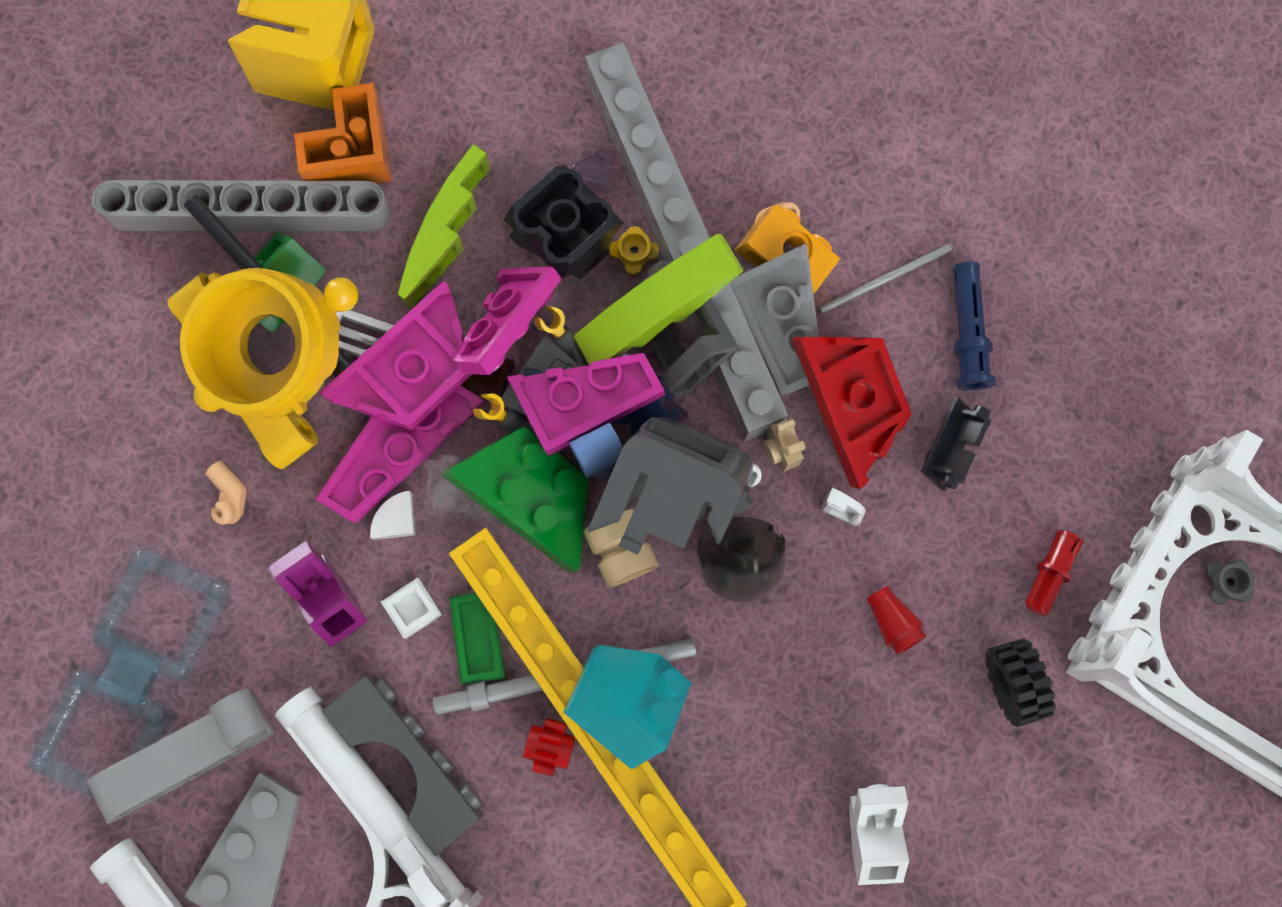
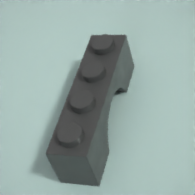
M365 675L322 712L349 747L369 742L384 743L396 748L408 759L416 776L417 794L407 821L432 853L437 856L484 816L478 809L483 802L468 783L460 786L450 774L455 767L448 756L439 747L432 751L424 741L422 736L427 731L421 722L411 712L404 715L394 702L399 696L388 681L383 677L377 681L374 676Z

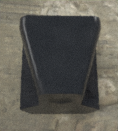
M566 165L555 166L511 205L504 218V221L514 230L509 235L512 241L541 257L549 266H553L562 279L569 275L582 279L609 254V242L624 224L613 212L609 202L599 198L583 183L580 174L573 169H569Z

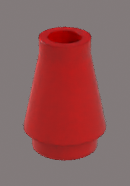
M889 586L878 590L867 598L886 647H892L896 655L912 648L927 637L922 630L924 623L893 594Z

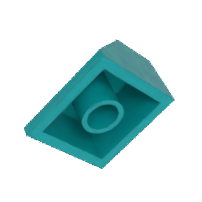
M597 645L593 648L563 713L625 765L633 769L668 748L692 682L659 654Z

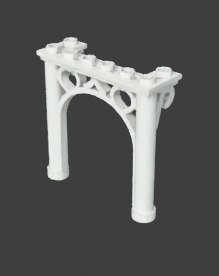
M312 687L306 688L286 702L276 712L275 717L354 815L369 839L373 853L374 877L366 907H382L384 899L394 896L408 897L415 907H476L483 896L478 890L473 893L469 887L465 888L440 855L435 856L407 821L408 815L355 748L349 747L322 712L324 709L321 707L323 700ZM131 838L125 839L111 848L90 867L101 884L106 882L124 907H183ZM388 853L406 874L409 884L387 886L389 873Z

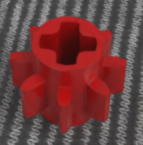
M547 718L543 727L531 726L523 758L534 761L532 772L552 777L556 767L567 770L576 737L565 733L566 723Z

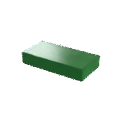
M471 593L449 597L460 684L467 685L506 678L499 626L478 595Z

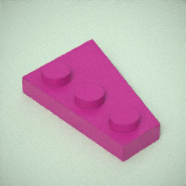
M553 266L500 269L496 277L500 284L496 295L494 293L488 294L482 304L487 310L485 317L471 326L453 361L464 374L490 375L503 364L505 360L504 355L513 343L527 332L529 328L528 323L537 311L551 300L553 290L562 280Z

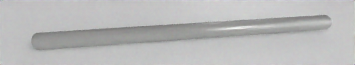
M947 244L819 306L818 310L822 315L951 252L952 248Z

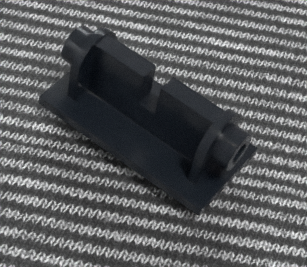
M954 397L948 412L943 417L940 430L931 449L926 454L920 471L939 489L945 491L946 487L956 489L959 483L963 484L965 482V477L975 454L970 450H965L964 447L965 445L980 446L992 422L989 418L991 411L980 405H975L973 410H971L959 397Z

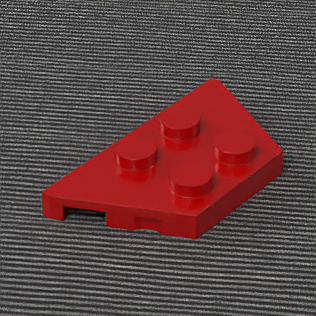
M795 337L791 340L849 484L853 488L861 489L870 480L865 475L876 458L885 457L892 446L894 436L903 429L912 415L884 340L877 337Z

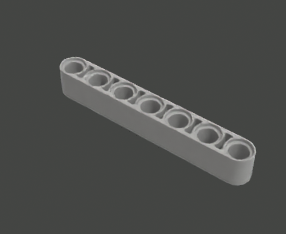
M110 180L98 185L92 195V205L95 210L113 227L123 231H206L184 207L186 201L194 195H198L203 202L209 201V209L230 231H377L389 223L392 214L384 192L379 185L370 181ZM125 201L119 210L113 211L118 203ZM167 201L163 209L155 211L158 204ZM252 201L248 209L237 212L238 207L242 203ZM331 201L336 202V205L330 211L320 212L323 204ZM285 202H294L289 210L278 212L281 205ZM378 202L374 210L370 212L361 211V208L366 203Z

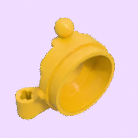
M264 268L242 269L223 276L215 272L210 275L205 273L198 274L167 300L170 311L182 324L180 333L181 358L186 373L195 386L193 393L195 404L207 412L224 409L234 415L241 416L258 442L263 455L278 469L283 470L318 444V436L315 430L302 414L307 411V402L318 392L324 380L336 368L339 354L338 331L341 330L336 312H345L353 309L359 297L357 286L347 278H335L328 282L323 294L313 284L307 283L296 276ZM268 316L282 318L291 327L295 336V352L291 362L284 370L274 375L261 372L252 363L248 353V339L251 330L260 320Z

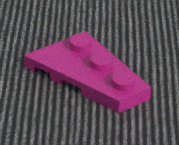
M644 353L594 361L590 365L563 370L560 367L548 369L546 373L530 376L519 374L507 377L548 456L569 446V442L607 423L611 424L665 396V391Z

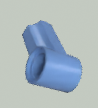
M610 423L569 442L586 478L595 477L601 482L610 478L623 447Z

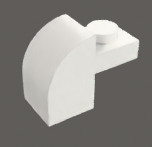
M875 784L867 788L858 789L857 796L850 797L849 815L852 854L858 885L904 882L909 864L902 828L908 806L905 786L889 787L885 784Z

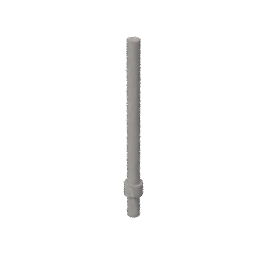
M693 638L638 650L659 654L668 662L696 655ZM533 675L486 685L484 681L467 685V690L434 697L433 706L436 716L471 708L472 712L490 708V703L540 692L543 689Z

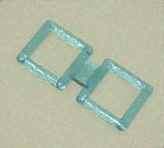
M147 549L137 550L92 636L93 643L96 646L113 654L101 678L84 670L76 671L72 675L29 760L30 769L94 799L86 782L92 776L52 759L85 691L148 719L130 756L157 742L169 719L170 712L167 707L146 697L158 673L177 682H184L189 678L229 597V587L218 580ZM147 569L208 596L177 661L114 634Z

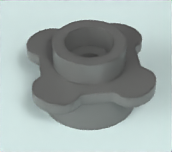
M1238 559L1226 565L1212 562L1206 567L1205 573L1210 578L1212 585L1210 598L1214 603L1224 605L1228 600L1236 599L1244 603L1253 598L1254 578L1245 561ZM1228 578L1232 579V586L1227 585L1226 580Z

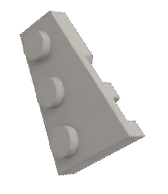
M807 243L737 276L730 282L742 312L782 396L809 385L791 339L795 337H819Z
M259 773L184 897L200 907H273L281 883L279 880L286 851L289 849L301 794L266 773Z

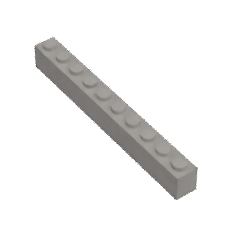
M622 42L585 56L586 80L664 260L673 262L710 239L626 47ZM729 283L711 299L739 347L713 372L741 437L746 442L766 434L770 425L787 419L789 415ZM693 312L689 317L698 338L708 336L696 313Z

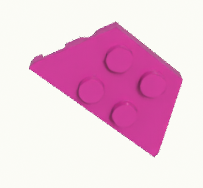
M445 281L439 284L328 384L320 394L328 402L410 430L415 428L472 375L464 374L453 362L465 336L449 285Z

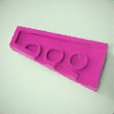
M460 385L412 430L371 416L316 500L356 524L474 415L473 409H481L486 404L485 401Z

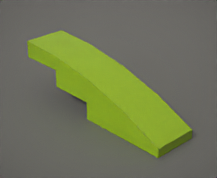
M475 144L471 146L446 179L426 213L409 253L398 291L399 298L404 307L409 311L420 302L464 250L457 232L477 210L471 192L490 171L487 154Z
M716 234L640 283L600 313L573 337L589 365L594 361L621 357L632 347H643L672 322L684 321L744 270L723 235Z

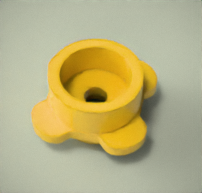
M638 226L629 227L620 236L618 241L611 243L609 248L610 255L613 258H619L625 265L626 272L632 275L639 274L642 271V266L648 260H654L659 255L658 245L651 242L647 234ZM633 247L638 249V252L635 254L630 251Z

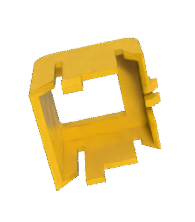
M240 0L237 8L238 15L295 28L294 33L262 25H254L228 39L254 92L334 110L332 89L360 84L375 28L367 0Z

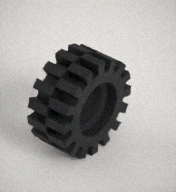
M1022 638L987 649L988 652L985 655L987 661L985 662L986 668L990 671L988 677L993 684L994 695H997L999 699L998 705L1000 709H1004V716L1007 720H1010L1011 725L1019 727L1053 716L1056 705L1053 702L1055 699L1054 691L1049 686L1052 682L1050 676H1046L1044 671L1046 666L1043 661H1039V653L1036 648L1033 649L1032 643Z

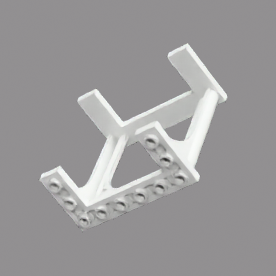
M1245 430L1229 438L1223 437L1216 444L1209 447L1203 446L1189 456L1185 454L1177 461L1171 471V476L1175 480L1170 489L1161 492L1151 507V512L1155 514L1148 527L1144 526L1137 532L1131 542L1130 548L1135 551L1128 563H1122L1110 579V585L1114 587L1107 600H1101L1091 612L1089 622L1093 625L1085 638L1080 637L1070 649L1068 659L1072 662L1066 673L1081 682L1096 681L1282 797V749L1196 696L1174 671L1163 647L1160 632V608L1168 582L1178 567L1198 550L1218 542L1247 541L1262 544L1282 553V504L1270 496L1256 482L1248 467L1263 439ZM1194 506L1204 508L1211 518V531L1207 536L1199 534L1193 527L1191 511ZM1225 520L1234 521L1237 523V526L1232 531L1224 528ZM1181 530L1187 537V542L1183 548L1177 547L1174 541L1180 539ZM1158 569L1163 572L1161 580L1155 578ZM1139 603L1144 604L1147 608L1145 618L1143 620L1131 619L1133 614L1141 609L1138 606ZM1150 658L1155 659L1157 662L1156 673H1153L1148 665L1143 666V669L1138 667L1139 663L1145 662ZM1167 680L1170 686L1164 683V681Z

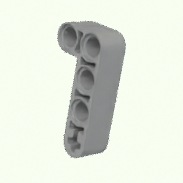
M245 688L221 699L210 707V714L87 780L86 782L106 824L115 822L272 736L275 731L255 692Z

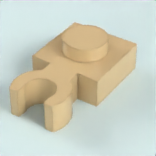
M785 419L770 425L766 433L768 439L763 441L771 463L773 465L779 463L783 472L799 466L804 459L801 451L805 450V444L803 440L799 441L796 435L793 419Z

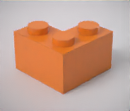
M374 83L332 89L336 128L294 134L298 173L302 180L370 181L375 184L391 182L392 174L383 106Z

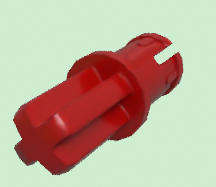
M1057 530L1047 556L1043 562H1039L1036 566L1039 574L1026 599V608L1031 612L1047 616L1062 584L1069 583L1071 579L1069 572L1076 555H1078L1084 543L1081 538H1077V535L1065 530Z

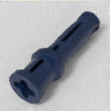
M966 261L952 267L959 328V340L955 342L954 354L959 356L960 378L956 382L957 388L963 391L985 390L996 385V378L991 375L989 353L993 350V344L985 336L980 264L974 261Z

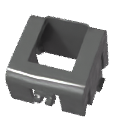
M651 417L622 447L588 532L619 522L628 501L639 497L619 546L638 555L647 533H650L684 549L696 521L702 520L710 503L713 507L707 520L719 545L734 515L747 511L754 499L748 495L751 489L748 483L753 473L752 460L742 450L673 419Z

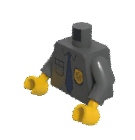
M546 306L553 315V322L549 326H546L541 318H534L536 328L552 333L551 339L547 336L542 338L517 375L530 376L546 373L548 369L562 367L564 370L589 365L573 337L575 334L568 326L564 325L565 316L560 309ZM511 384L502 397L496 394L480 395L490 402L491 410L487 414L483 410L473 409L474 416L477 419L494 420L495 425L508 433L525 426L536 435Z

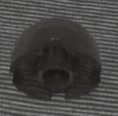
M733 517L724 537L718 545L711 528L708 527L703 531L697 542V561L700 574L709 589L723 599L734 602H750L763 598L774 590L784 574L785 538L782 533L780 537L774 533L773 525L767 521L753 517Z

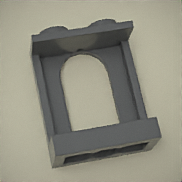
M664 260L653 265L648 270V276L645 280L671 262ZM711 298L694 311L708 336L699 337L685 352L670 325L649 341L665 369V372L661 375L663 379L660 380L663 389L668 387L669 392L675 394V396L690 394L739 347Z

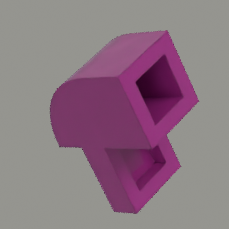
M307 541L268 567L273 578L298 603L308 625L330 647L367 622L359 604L337 571L323 554L320 556Z

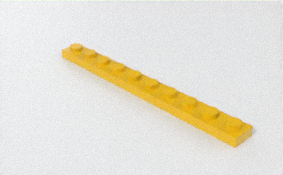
M484 528L449 553L451 558L692 907H745L748 905L650 762L647 760L637 767L630 769L563 713L584 667L489 530Z

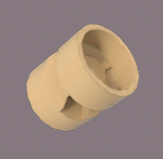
M634 509L625 510L619 522L592 532H588L589 527L583 531L592 553L602 557L598 567L607 588L624 584L659 567L650 543L644 542L638 555L619 546Z

